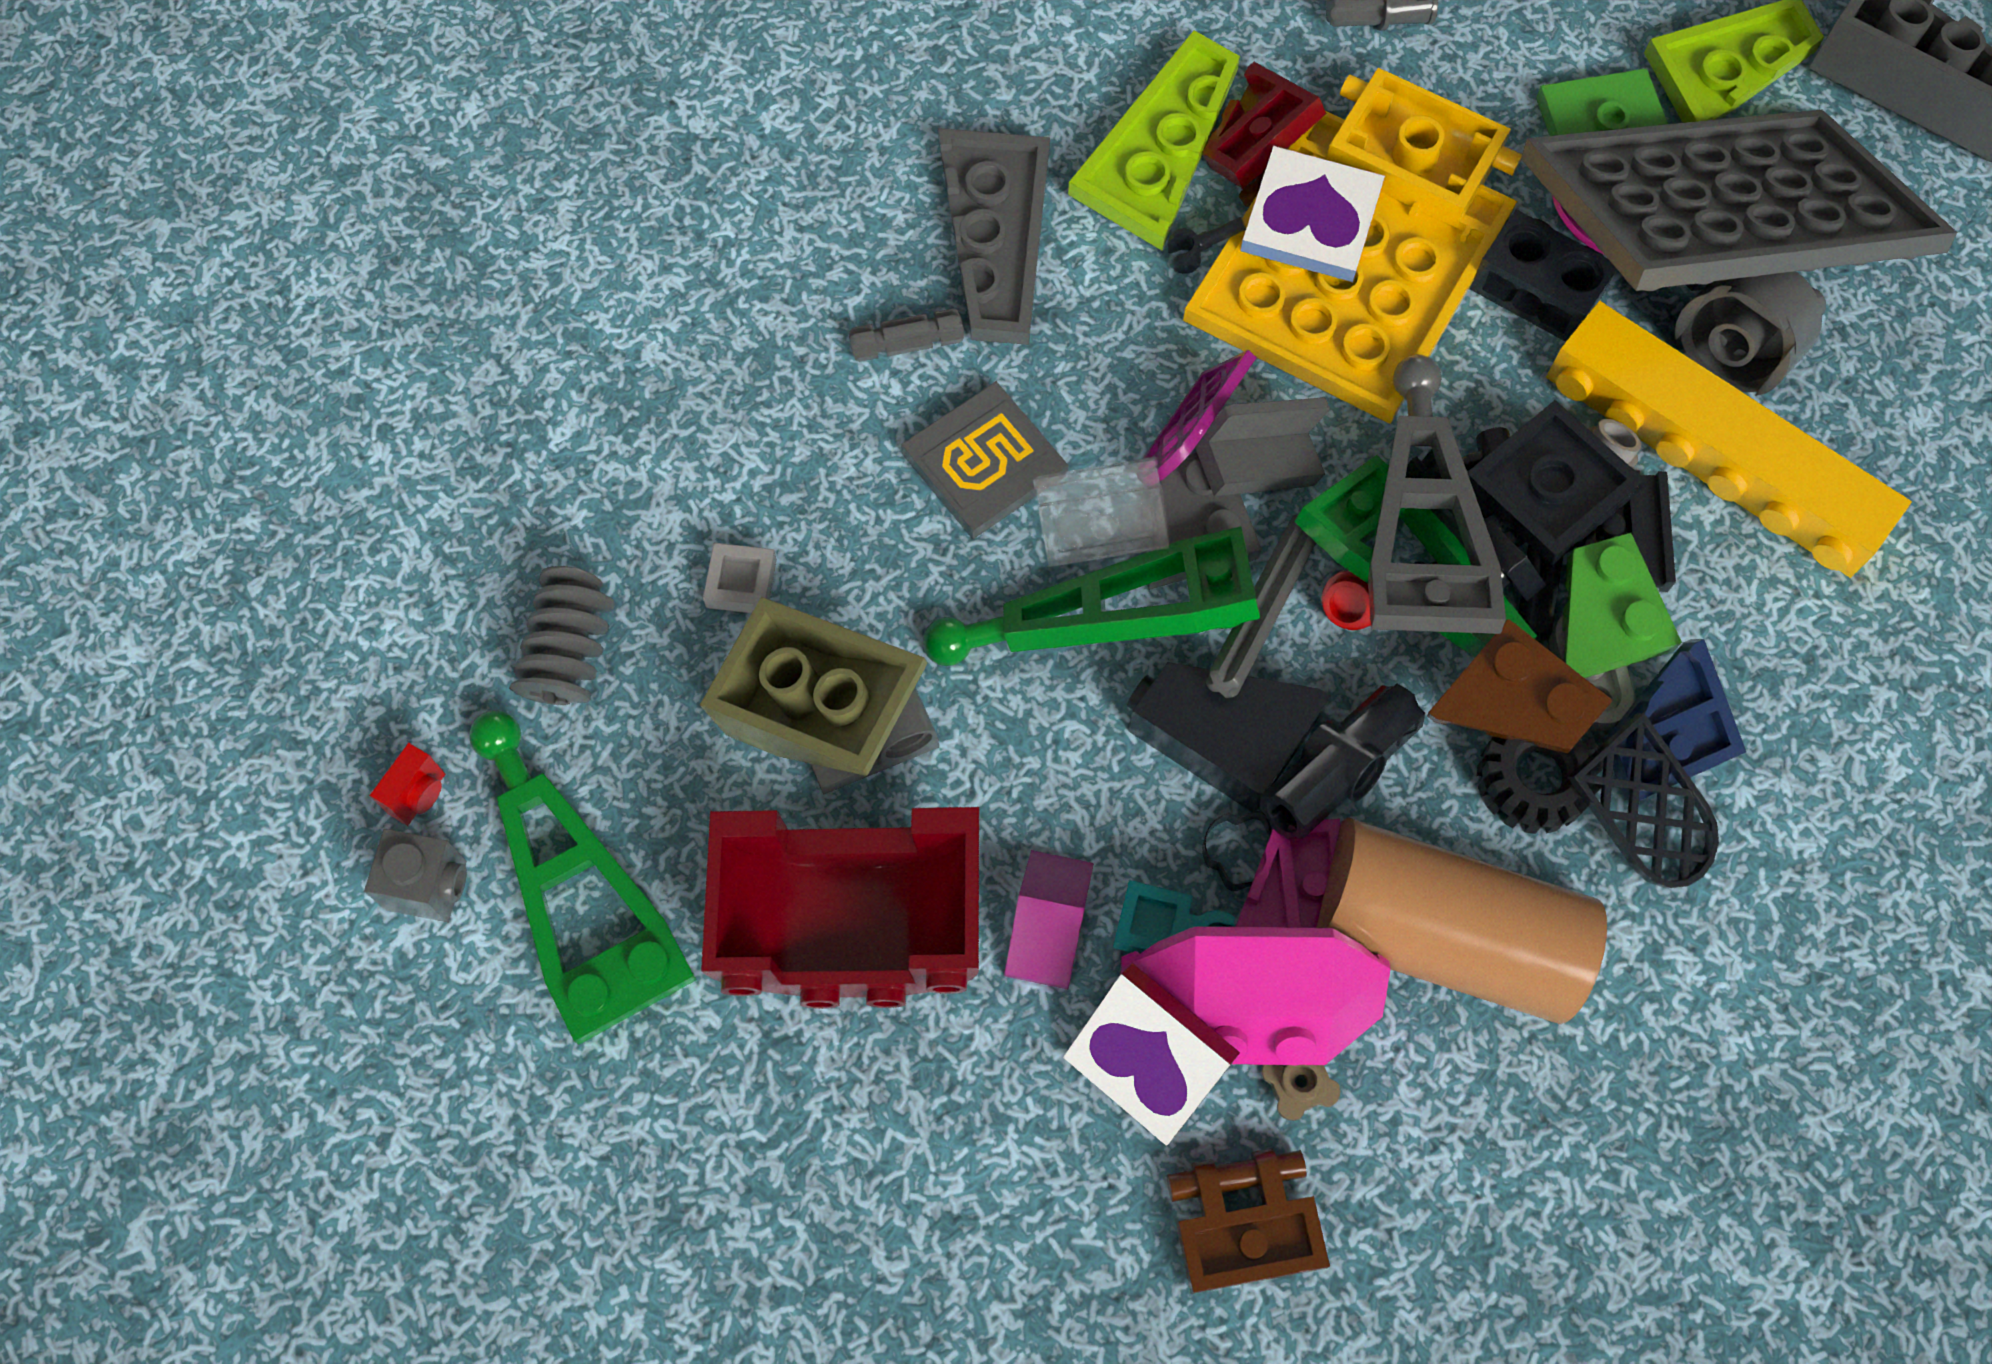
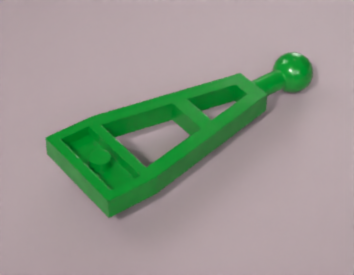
M1378 455L1303 506L1294 521L1336 562L1366 583H1368L1373 549L1365 545V543L1376 536L1389 466ZM1400 508L1398 519L1401 518L1438 564L1471 565L1464 546L1430 509ZM1504 596L1506 621L1510 619L1535 639L1537 635ZM1438 632L1474 658L1495 635L1492 633Z
M1239 526L1180 540L1003 604V616L967 625L956 618H939L933 621L925 630L923 636L924 651L934 663L941 666H954L962 662L968 656L971 649L1007 641L1010 652L1193 634L1217 628L1228 629L1243 622L1260 619L1242 527ZM1181 572H1186L1190 602L1106 611L1105 599ZM1083 607V614L1059 616Z
M499 710L487 711L479 715L470 728V744L479 756L495 762L509 790L498 796L497 801L544 981L574 1042L580 1045L693 983L697 979L672 931L660 913L544 773L532 779L517 750L521 741V729L515 718ZM545 803L578 845L537 866L523 813ZM595 865L646 929L566 972L545 891Z

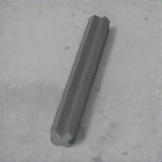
M1298 514L1292 516L1254 587L1260 619L1243 622L1233 627L1210 668L1206 684L1211 691L1220 692L1225 698L1238 695L1316 545V542L1294 522Z

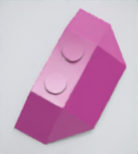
M1192 927L1158 941L1141 954L1134 951L1122 956L1120 975L1132 963L1240 1052L1232 1064L1295 1066L1326 1065L1383 1017L1391 968L1389 960L1380 954L1373 955L1362 944L1333 928Z

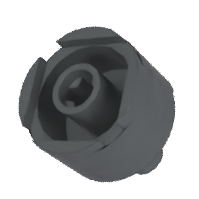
M1796 271L1713 281L1707 284L1683 308L1676 322L1675 336L1676 339L1679 336L1681 337L1685 356L1741 392H1757L1755 394L1757 396L1774 389L1813 347L1820 335L1822 315L1826 310V300L1819 290L1811 287L1807 280Z

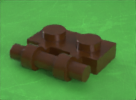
M1273 1148L1253 1151L1251 1159L1215 1165L1213 1159L1193 1162L1192 1170L1167 1174V1185L1171 1201L1176 1202L1198 1198L1202 1217L1182 1220L1176 1223L1190 1294L1307 1273L1330 1267L1314 1196L1289 1201L1286 1199L1283 1182L1307 1176L1305 1160L1301 1150L1275 1154ZM1251 1187L1258 1188L1262 1206L1226 1212L1222 1193Z

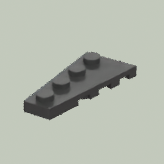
M938 128L939 147L971 340L1029 345L1050 137Z

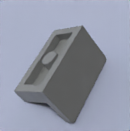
M1326 398L1232 404L1224 407L1195 446L1214 497L1316 485L1325 475V471L1309 432L1330 410Z

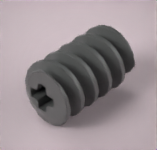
M550 566L544 568L540 573L539 581L542 588L536 591L533 598L536 611L530 614L526 624L530 634L524 636L520 645L524 657L518 659L514 667V673L519 680L512 682L509 689L519 696L539 703L552 705L588 703L592 694L588 690L576 685V680H594L598 671L595 667L583 662L582 657H600L604 649L601 644L588 638V635H604L609 630L607 621L594 615V612H611L614 609L615 602L611 597L600 592L603 583L595 575L580 568Z

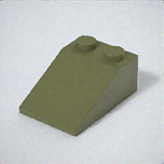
M761 597L701 701L700 706L726 736L778 757L868 776L928 663L922 656Z

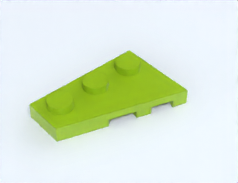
M1781 0L1652 38L1645 49L1644 55L1683 123L1722 119L1817 51L1825 37L1802 0Z

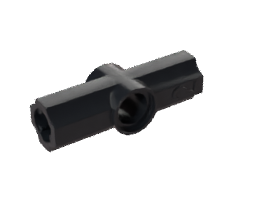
M1398 683L1389 687L1381 685L1341 723L1330 719L1320 725L1307 741L1300 760L1261 795L1260 810L1268 818L1271 828L1288 840L1291 837L1304 839L1346 798L1356 802L1366 796L1379 780L1387 760L1423 727L1426 713L1418 705L1415 694Z

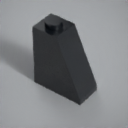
M1167 662L1156 679L1146 675L1137 685L1127 703V707L1133 710L1129 732L1251 812L1259 809L1261 795L1283 774L1322 717L1331 698V695L1318 688L1250 676L1246 677L1238 695L1225 698L1220 692H1213L1208 688L1206 679L1210 669Z

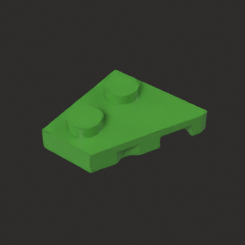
M1631 533L1573 549L1567 558L1565 587L1568 590V602L1563 608L1562 631H1566L1563 662L1584 678H1588L1672 653L1680 646L1682 641Z

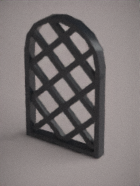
M1638 713L1633 716L1567 776L1632 869L1646 882L1663 888L1690 886L1703 878L1714 863L1719 837L1717 821L1713 812L1645 713ZM1634 731L1633 749L1617 747ZM1644 735L1656 752L1643 751ZM1614 755L1632 757L1630 781L1612 778ZM1603 759L1602 777L1586 775ZM1642 759L1659 761L1658 785L1640 782ZM1669 770L1682 788L1668 786ZM1587 783L1601 785L1600 802ZM1612 787L1629 789L1628 813L1610 811ZM1640 791L1657 793L1655 816L1638 814ZM1667 794L1684 797L1683 820L1666 818ZM1694 805L1703 823L1693 822ZM1612 819L1627 821L1626 838ZM1637 822L1655 825L1653 848L1635 846ZM1665 826L1682 828L1680 852L1663 850ZM1692 830L1705 831L1706 842L1702 855L1691 853ZM1638 855L1652 856L1651 870L1644 865ZM1662 858L1680 860L1678 880L1668 881L1661 878ZM1690 861L1698 862L1693 871L1689 873Z

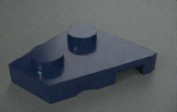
M1690 639L1683 642L1624 714L1622 719L1602 741L1603 743L1606 742L1636 714L1645 713L1690 778L1746 753L1704 639ZM1634 731L1617 747L1633 749ZM1644 735L1643 751L1656 752ZM1614 755L1613 771L1616 779L1630 781L1632 757ZM1642 759L1640 782L1658 785L1659 761ZM1669 770L1668 786L1671 787L1677 784L1678 781ZM1620 788L1624 800H1629V789ZM1640 791L1639 801L1655 794V792Z

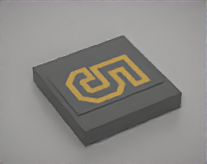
M997 381L901 444L903 456L972 539H975L1068 475L1069 465Z

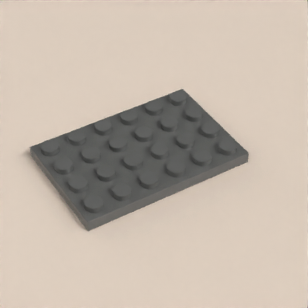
M1823 109L1527 138L1521 160L1540 180L1541 184L1548 189L1569 216L1576 221L1596 244L1597 248L1604 253L1636 291H1654L1663 287L1695 283L1709 284L1713 281L1794 271L1810 272L1819 268L1843 265L1859 266L1868 262L1914 259L1917 256L1948 253L1958 233Z

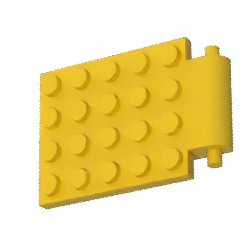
M1378 67L1369 82L1351 74L1347 76L1341 88L1340 96L1355 102V105L1345 120L1326 111V115L1287 149L1385 176L1353 282L1241 252L1242 240L1245 231L1229 238L1185 307L1183 321L1243 351L1249 350L1257 358L1391 424L1405 400L1396 391L1393 384V375L1397 365L1404 358L1415 354L1430 357L1469 290L1482 258L1508 222L1516 207V200L1484 186V183L1493 168L1513 176L1521 162L1522 154L1505 146L1511 132L1510 128ZM1257 196L1242 218L1246 228Z

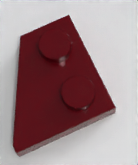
M1255 61L1247 67L1244 73L1249 85L1241 100L1229 101L1222 114L1221 125L1212 133L1202 152L1212 170L1242 189L1266 169L1273 146L1288 149L1327 114L1320 97Z

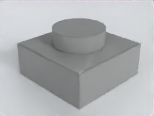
M713 543L703 596L706 608L752 613L761 597L770 600L777 561L774 549Z

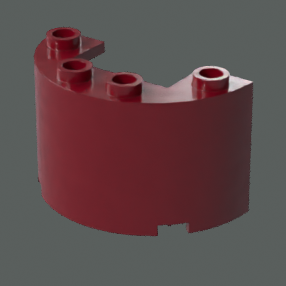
M979 807L912 808L911 827L788 829L777 810L710 811L701 972L714 980L720 981L721 993L754 996L762 992L794 995L800 996V1006L815 1009L840 1006V997H866V1005L897 1008L906 1005V995L928 992L954 994L967 991V982L976 977L979 972Z

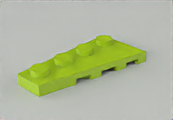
M1193 30L1069 181L1068 195L1162 251L1202 157V152L1209 140L1238 71L1240 56Z

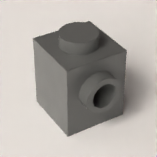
M383 829L364 892L386 911L449 923L454 903L460 899L465 887L467 861L447 840Z

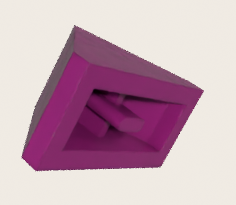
M1031 850L1018 896L1004 976L1069 989L1094 863Z

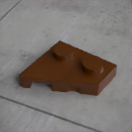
M1508 619L1503 626L1501 634L1493 636L1432 707L1427 717L1435 723L1459 725L1485 731L1486 735L1508 740L1519 739L1532 742L1538 747L1569 753L1613 700Z

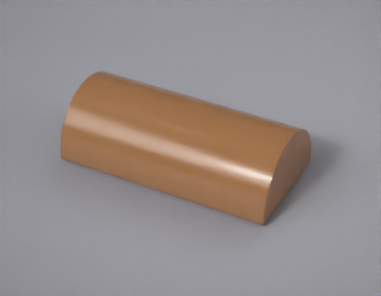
M1346 818L1340 825L1316 928H1333L1362 944L1373 955L1380 954L1389 960L1390 968L1393 971L1554 1023L1563 1024L1571 1020L1580 1011L1596 982L1606 946L1607 916L1603 903L1597 898L1359 820Z

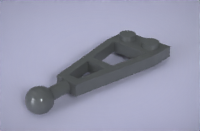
M1420 354L1411 355L1404 358L1397 365L1393 375V384L1396 391L1407 400L1408 416L1398 417L1368 573L1371 630L1501 634L1506 621L1500 564L1448 417H1433L1431 397L1436 394L1441 385V370L1432 358ZM1411 446L1432 447L1442 479L1405 478ZM1400 508L1453 510L1471 565L1391 563Z

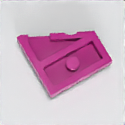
M1340 818L1324 819L1304 839L1291 837L1288 840L1272 829L1235 927H1317L1341 825Z

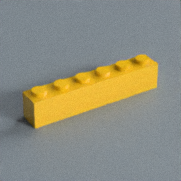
M1600 300L1561 347L1545 377L1555 383L1558 390L1567 398L1574 401H1582L1605 416L1606 419L1615 420L1626 425L1641 441L1655 449L1659 457L1667 464L1684 468L1707 483L1709 489L1717 497L1726 501H1734L1757 516L1766 529L1777 535L1789 537L1810 551L1819 564L1828 569L1840 571L1849 578L1876 554L1912 503L1911 500Z

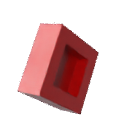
M408 742L369 796L387 814L408 826L417 813H425L436 802L442 788L441 780L446 774L429 754Z

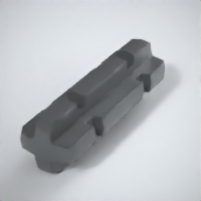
M947 309L934 312L935 318L927 319L926 314L880 322L881 328L873 329L872 324L853 327L849 331L853 357L856 361L862 362L878 359L879 352L886 351L888 357L933 348L932 342L940 341L941 346L960 343L964 339V329L960 313L957 309Z

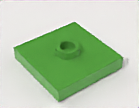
M1647 68L1542 85L1536 96L1549 136L1668 125Z

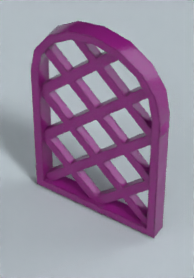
M1246 350L1201 373L1142 459L1136 473L1137 478L1146 486H1153L1162 481L1192 452L1257 357L1252 352Z

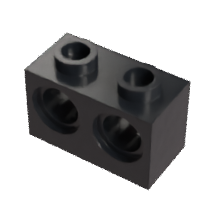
M1516 209L1482 258L1470 290L1566 342L1602 298L1617 268L1603 254L1554 230L1545 221L1532 218Z

